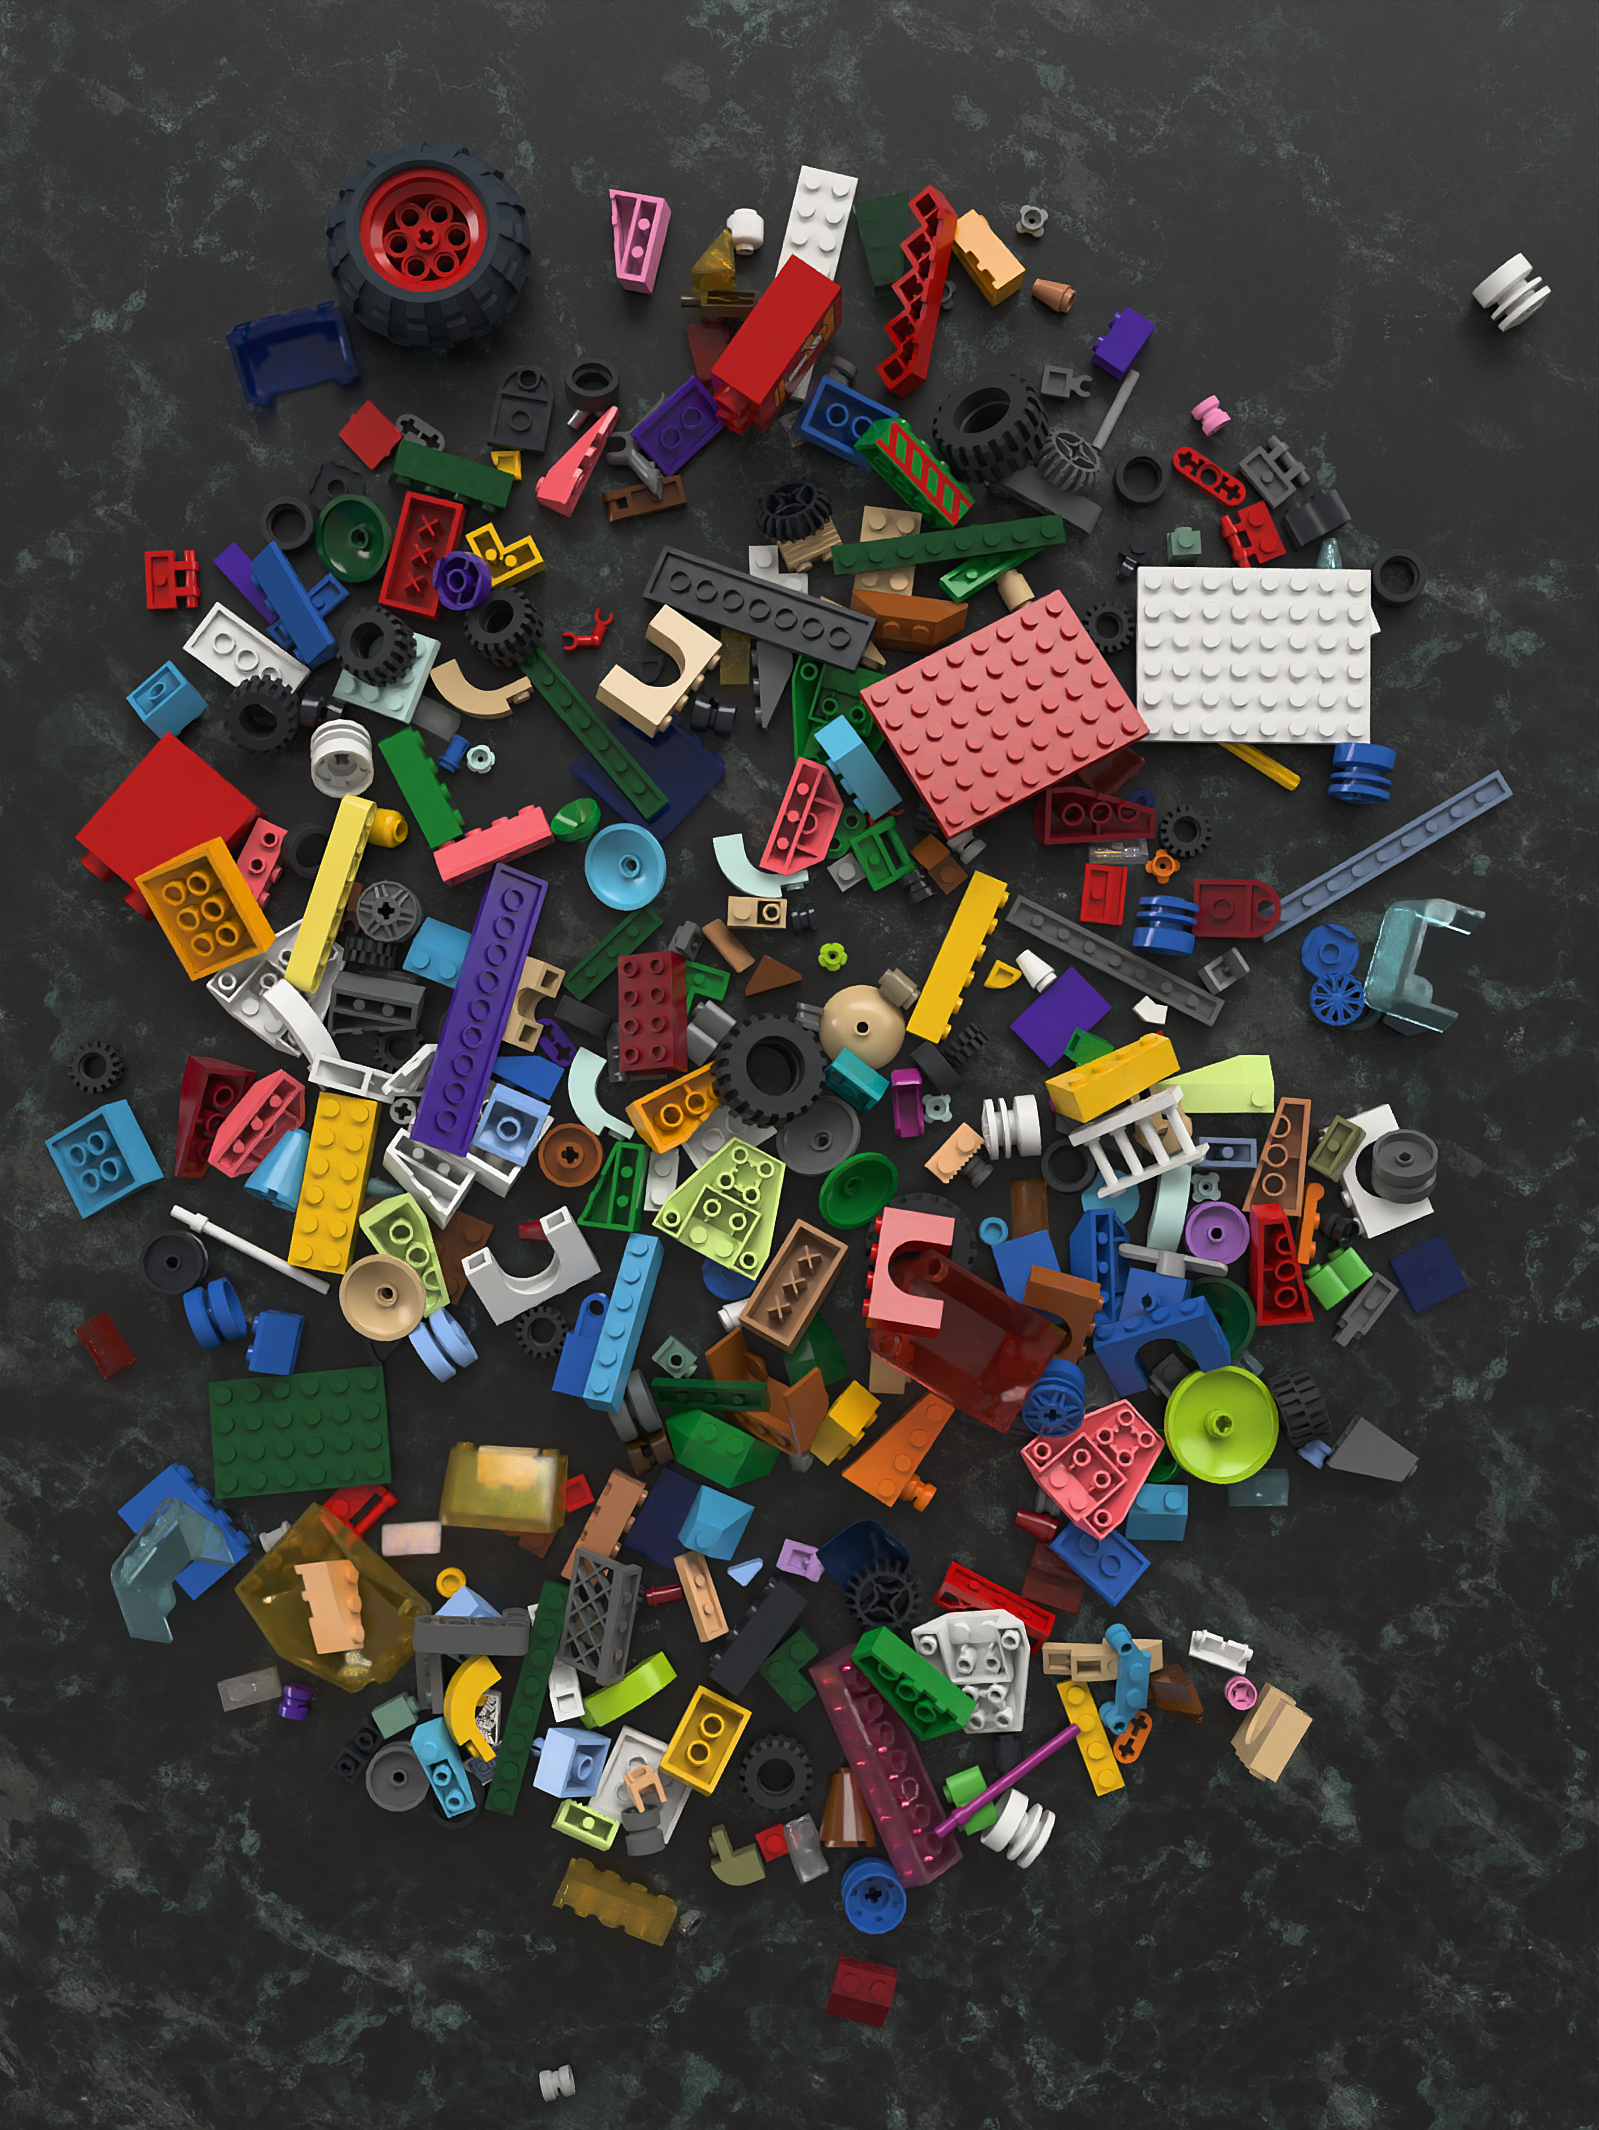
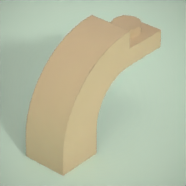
M455 659L430 670L431 678L445 700L458 711L475 718L498 719L512 715L513 712L509 703L513 701L515 704L522 703L530 698V693L534 692L527 676L498 690H479L465 680Z

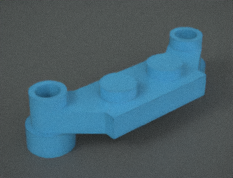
M1114 1624L1107 1629L1105 1639L1110 1647L1119 1653L1115 1702L1109 1701L1104 1703L1100 1707L1098 1714L1106 1727L1110 1728L1114 1734L1120 1735L1127 1730L1129 1721L1138 1711L1147 1707L1151 1656L1147 1650L1141 1651L1131 1640V1634L1124 1625Z

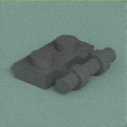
M1275 435L1266 441L1272 449L1269 454L1260 445L1237 464L1239 470L1272 510L1296 492L1297 489L1291 483L1293 479L1296 478L1301 486H1304L1311 480L1304 471L1306 467L1301 461L1298 463L1288 451L1290 449L1285 442L1281 443ZM1278 458L1289 470L1285 474L1274 462Z

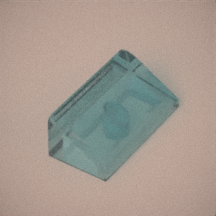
M1260 1469L1249 1478L1228 1484L1229 1506H1287L1289 1492L1287 1471L1285 1469Z

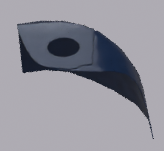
M871 1520L859 1521L847 1527L815 1553L823 1567L844 1590L852 1589L847 1585V1579L857 1580L853 1575V1570L857 1569L861 1573L864 1572L862 1568L863 1562H866L869 1567L874 1566L872 1562L874 1557L878 1559L879 1565L883 1564L884 1557H889L891 1566L896 1559H899L901 1561L900 1570L910 1562L908 1550L880 1524ZM875 1532L878 1537L873 1538L870 1536V1533ZM886 1537H888V1538H890L891 1540H893L900 1548H898V1547L894 1546L892 1543H890V1542L886 1539ZM891 1576L878 1577L883 1583H891L896 1580V1578ZM870 1582L861 1591L860 1604L865 1602L866 1597L873 1591ZM877 1587L880 1600L881 1597L885 1594V1592H881L880 1589Z

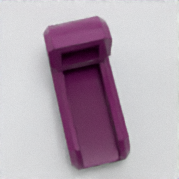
M918 1068L895 1069L891 1072L895 1135L898 1138L922 1136L924 1134L921 1093L922 1078L921 1071Z

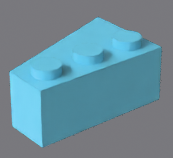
M843 715L814 734L830 757L826 762L836 776L841 773L844 777L840 780L842 786L849 795L853 792L856 794L857 797L853 801L862 814L868 811L871 817L876 820L902 801V798L864 742Z

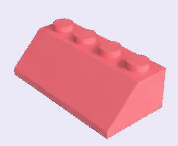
M534 805L527 806L518 811L519 816L509 820L507 817H502L491 823L492 827L481 831V828H477L466 833V839L456 843L454 840H449L439 845V850L433 852L443 882L449 887H453L490 871L495 862L506 864L556 842L540 806L535 808Z

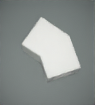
M1145 996L1132 1009L1146 1023L1165 1024L1167 1006L1155 1004L1148 996Z

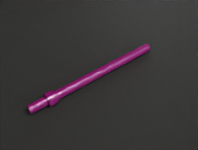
M1075 1723L1071 1724L964 1807L959 1806L953 1810L951 1817L933 1829L938 1838L941 1840L956 1827H963L970 1821L969 1817L1081 1733L1079 1727Z

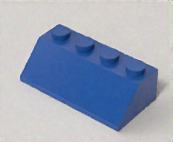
M275 541L269 543L249 564L254 572L249 576L258 591L264 589L268 598L264 602L272 615L278 613L283 623L279 627L286 639L292 638L298 647L293 651L302 665L307 663L313 670L336 656L339 652L335 648L336 641L284 552Z

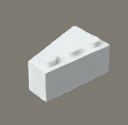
M401 1128L387 1147L382 1165L407 1192H410L415 1201L432 1220L444 1230L472 1188L477 1171L436 1148L410 1140V1133Z

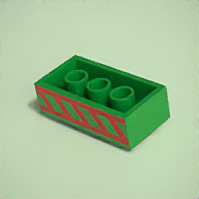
M896 417L874 421L853 447L915 512L922 513V520L930 528L954 527L975 503V500L970 495V489L950 474L951 469L946 463L937 460L931 454V447L925 441L915 437L911 432L912 427L904 419Z

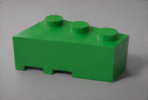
M616 1141L601 1172V1177L594 1191L591 1192L588 1198L589 1201L576 1224L627 1232H640L650 1152L652 1151L649 1145Z

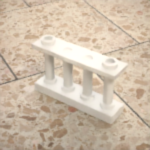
M1179 1085L1075 1128L1068 1136L1073 1147L1082 1143L1084 1146L1089 1147L1106 1181V1184L1097 1193L1099 1199L1107 1195L1110 1198H1115L1126 1192L1125 1188L1186 1163L1190 1167L1204 1160L1203 1156L1210 1148L1208 1143L1195 1147L1177 1112V1103L1184 1096ZM1158 1111L1166 1114L1184 1152L1170 1158L1168 1157L1150 1121L1152 1118L1151 1114ZM1132 1122L1140 1125L1158 1163L1145 1168L1142 1167L1124 1131L1126 1129L1125 1125ZM1108 1132L1110 1136H1114L1132 1172L1118 1179L1099 1143V1136Z

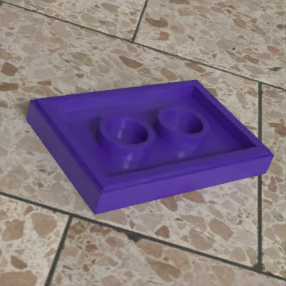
M693 375L629 434L652 462L655 461L656 467L665 478L672 476L725 426L715 416L719 407L713 402V397L696 376Z
M1071 966L1009 1028L1048 1068H1051L1064 1055V1051L1075 1028L1078 1027L1088 1031L1112 1007Z

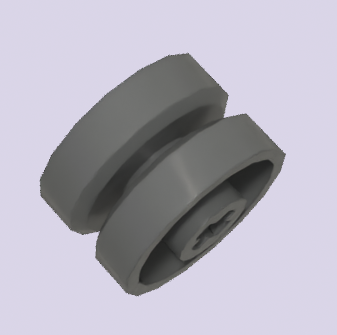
M1408 1129L1389 1131L1379 1137L1373 1146L1371 1184L1375 1192L1383 1199L1398 1204H1412L1430 1196L1436 1184L1438 1149L1434 1141L1423 1133Z
M639 1368L630 1371L626 1386L627 1393H624L619 1414L607 1412L623 1443L638 1438L639 1429L636 1419H638L641 1427L647 1433L663 1427L652 1394Z
M395 1739L386 1743L375 1754L366 1771V1787L370 1797L380 1807L389 1811H406L416 1807L425 1798L431 1786L410 1743L411 1739ZM396 1772L403 1773L405 1778H401V1774L397 1775Z

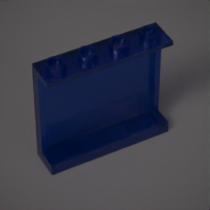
M671 714L673 719L664 732L659 730L653 738L621 716L609 730L662 791L670 803L647 821L589 751L580 761L577 759L570 766V770L627 823L646 829L661 845L725 776L726 769L723 766L726 762L714 751L711 754L702 748L705 743L696 734L691 732L688 735L680 727L683 723L674 714Z

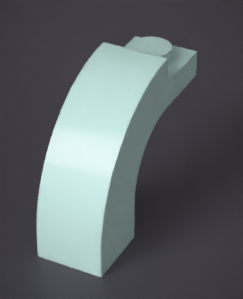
M742 834L713 838L717 861L723 874L733 886L751 897L782 899L781 888L786 887L787 892L804 889L803 884L809 883L807 869L784 876L781 874H766L754 868L746 857Z
M580 1047L571 1065L568 1079L570 1101L575 1113L581 1122L598 1136H601L605 1127L610 1128L608 1134L623 1142L625 1137L632 1140L636 1129L608 1114L600 1105L597 1097V1083L608 1061Z
M1184 1150L1175 1151L1169 1154L1168 1157L1170 1158L1172 1156L1184 1152ZM1187 1163L1158 1175L1155 1203L1147 1230V1248L1174 1253L1177 1251L1183 1230L1191 1182L1192 1166L1188 1167Z

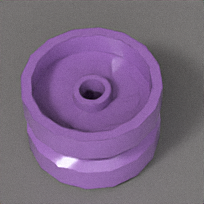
M1205 1201L1195 1205L1186 1213L1180 1239L1184 1249L1190 1256L1221 1262L1226 1265L1236 1261L1245 1252L1249 1242L1250 1228L1245 1216L1237 1207L1226 1202ZM1214 1228H1219L1220 1230L1217 1233L1219 1236L1217 1239L1211 1236V1231Z

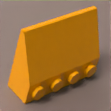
M221 836L200 844L134 879L192 981L264 953L277 939Z

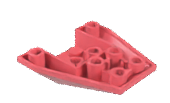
M1123 1399L1084 1415L1081 1426L1074 1433L1067 1436L1049 1438L1038 1435L1020 1453L1035 1481L1077 1527L1101 1541L1124 1520L1166 1442L1127 1399Z

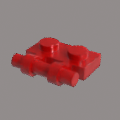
M1264 500L1237 511L1238 524H1233L1229 515L1219 519L1223 529L1220 532L1223 539H1227L1233 552L1231 554L1232 560L1238 564L1239 568H1252L1248 560L1252 556H1254L1257 565L1260 566L1286 554V550ZM1244 532L1249 547L1243 548L1238 534Z
M174 550L145 552L147 609L149 611L178 610V598H186V609H198L200 588L197 587L196 573L199 572V562L196 561V552L194 550L184 551V561H176V552ZM177 573H185V587H177Z

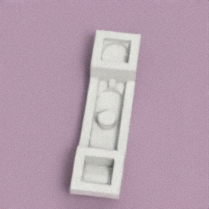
M285 979L278 981L261 996L276 1020H283L311 1063L307 1067L309 1072H311L316 1053L341 1059L332 1038L318 1016ZM318 1084L322 1091L329 1088L328 1086Z
M538 1604L528 1606L532 1626ZM562 1632L548 1681L549 1695L556 1722L585 1715L577 1670L558 1661ZM570 1646L569 1655L573 1657L572 1650H571V1646Z

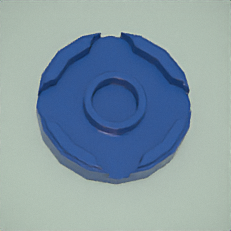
M1335 924L1321 925L1310 931L1304 938L1300 949L1301 962L1305 970L1315 979L1335 971L1350 974L1357 966L1359 948L1354 935L1346 928ZM1337 977L1338 981L1343 979V977ZM1327 978L1325 982H1331V979Z
M706 1257L702 1266L703 1279L707 1289L716 1297L724 1300H738L748 1296L756 1287L760 1277L759 1273L757 1279L753 1281Z

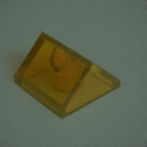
M728 226L691 268V286L695 292L736 289L732 230Z

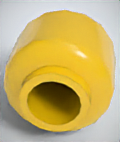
M377 808L368 842L387 848L398 846L405 840L408 833V824L403 815L398 811Z

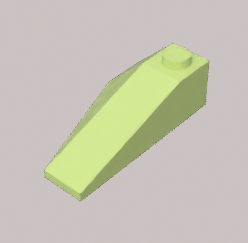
M1239 1055L1157 1083L1158 1093L1165 1091L1169 1086H1180L1184 1095L1181 1098L1184 1113H1274V1081L1269 1055Z
M410 1192L383 1200L359 1216L360 1227L379 1254L391 1255L405 1261L419 1275L426 1293V1307L423 1315L425 1318L429 1317L431 1313L440 1307L450 1303L426 1215Z

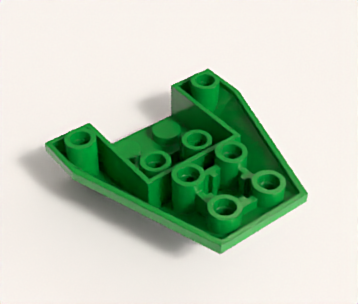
M799 655L792 678L795 767L799 757L827 766L834 784L842 786L840 780L844 777L841 773L836 776L826 762L830 757L814 736L815 733L841 715L845 717L872 756H874L885 738L860 699L859 692L889 677V675L859 666L856 675Z

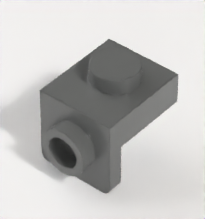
M1234 947L1197 971V973L1214 996L1249 973L1250 968Z

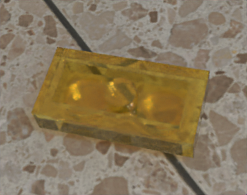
M721 628L720 686H749L750 638Z

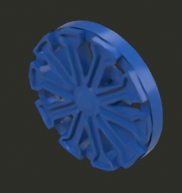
M1330 972L1319 977L1313 984L1309 994L1310 1008L1316 1018L1324 1024L1330 1026L1347 1025L1353 1022L1363 1010L1365 1004L1364 990L1354 976L1345 972ZM1338 976L1343 977L1340 987L1338 986ZM1325 979H1331L1332 988L1325 983ZM1349 981H1351L1354 987L1345 991ZM1317 987H1321L1326 994L1318 993L1316 991ZM1355 992L1359 993L1358 999L1348 997ZM1322 999L1324 1003L1315 1005V1000ZM1348 1003L1357 1004V1010L1354 1011ZM1328 1007L1329 1010L1326 1016L1321 1015V1010ZM1343 1009L1350 1015V1018H1344ZM1335 1011L1337 1012V1021L1332 1020Z

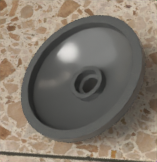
M821 1095L820 1099L814 1102V1107L791 1123L789 1122L778 1128L776 1136L778 1154L786 1166L797 1174L808 1177L829 1174L841 1162L852 1157L856 1151L861 1136L860 1121L853 1108L847 1102L835 1096ZM828 1142L827 1145L822 1147L823 1143Z

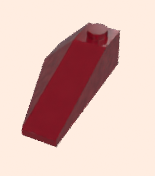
M1051 786L1042 791L1035 806L1034 836L1044 845L1155 838L1156 809L1078 786Z
M188 1056L181 1084L174 1169L176 1177L203 1178L210 1166L208 1159L218 1128L252 1087L256 1074L254 1070L216 1058Z

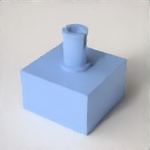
M585 1727L549 1728L546 1740L538 1737L532 1743L533 1746L540 1748L539 1750L531 1748V1754L540 1757L533 1786L559 1798L596 1796L611 1739Z

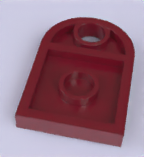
M1194 879L1193 903L1200 906L1199 914L1193 915V918L1198 921L1196 926H1192V935L1195 937L1256 939L1266 936L1278 925L1282 915L1281 900L1277 892L1265 882L1247 879ZM1266 901L1272 902L1275 907L1273 915L1267 918L1261 917L1259 906Z

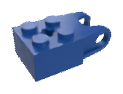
M596 1292L584 1299L575 1329L567 1332L552 1390L583 1398L611 1301L606 1294ZM592 1300L602 1302L604 1306L602 1315H595L591 1312L590 1303Z

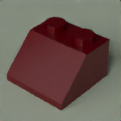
M839 1954L825 2013L882 2028L890 2009L897 1981L896 1968Z

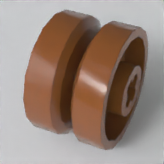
M568 1123L556 1126L545 1135L540 1143L538 1157L540 1168L548 1179L560 1186L577 1187L588 1184L598 1176L603 1168L605 1151L603 1143L597 1134L586 1126ZM570 1150L578 1153V1158L574 1159V1161H570L567 1157Z

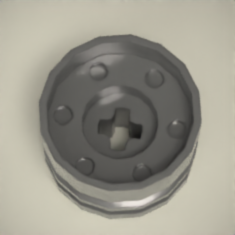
M381 881L372 884L363 891L358 899L356 908L358 924L365 934L384 944L396 946L409 942L416 937L423 924L424 913L421 902L413 892L398 882ZM387 905L395 910V913L389 915V919L382 915V911L387 910Z

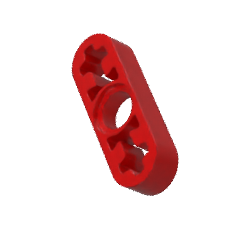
M1181 447L1174 453L1171 459V467L1176 474L1225 508L1233 509L1243 502L1246 496V489L1233 476L1190 447ZM1186 455L1189 456V463L1195 468L1198 462L1202 464L1195 477L1191 475L1194 468L1189 465H1185L1184 468L1179 465L1181 460L1178 457L1184 458ZM1210 470L1216 475V482L1213 485H1206L1201 481L1200 475L1203 471ZM1223 479L1226 482L1222 487L1228 491L1235 488L1237 490L1236 496L1239 499L1232 498L1230 501L1226 498L1228 495L1227 491L1221 488L1217 493L1214 490L1217 489Z

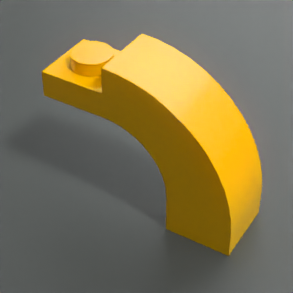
M472 1655L456 1670L449 1682L444 1698V1719L453 1742L461 1746L468 1741L465 1747L474 1759L479 1757V1759L487 1763L496 1754L476 1725L475 1708L480 1696L502 1677L487 1655Z

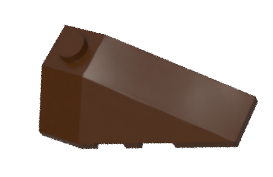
M1177 1663L1149 1674L1147 1696L1149 1702L1154 1700L1159 1709L1192 1724L1198 1725L1202 1723L1204 1711L1194 1684Z

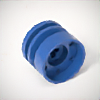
M1357 742L1337 743L1334 748L1332 764L1345 771L1330 775V780L1338 784L1330 785L1328 794L1355 804L1369 805L1372 803L1389 802L1390 793L1382 789L1392 787V782L1380 777V774L1392 773L1394 771L1397 752L1388 747Z
M1172 896L1140 897L1138 906L1150 911H1139L1136 917L1149 923L1148 926L1134 928L1132 947L1158 954L1192 956L1195 936L1184 932L1183 927L1197 925L1198 921L1185 915L1199 914L1200 906Z
M1048 1358L1034 1363L1027 1370L1024 1379V1396L1021 1411L1023 1421L1030 1430L1041 1436L1057 1438L1074 1433L1081 1426L1084 1418L1086 1383L1084 1374L1079 1367L1068 1360Z
M864 1857L853 1862L845 1871L841 1880V1896L850 1922L858 1930L868 1934H883L894 1929L902 1920L906 1911V1894L896 1868L884 1859ZM870 1887H875L874 1894H869Z

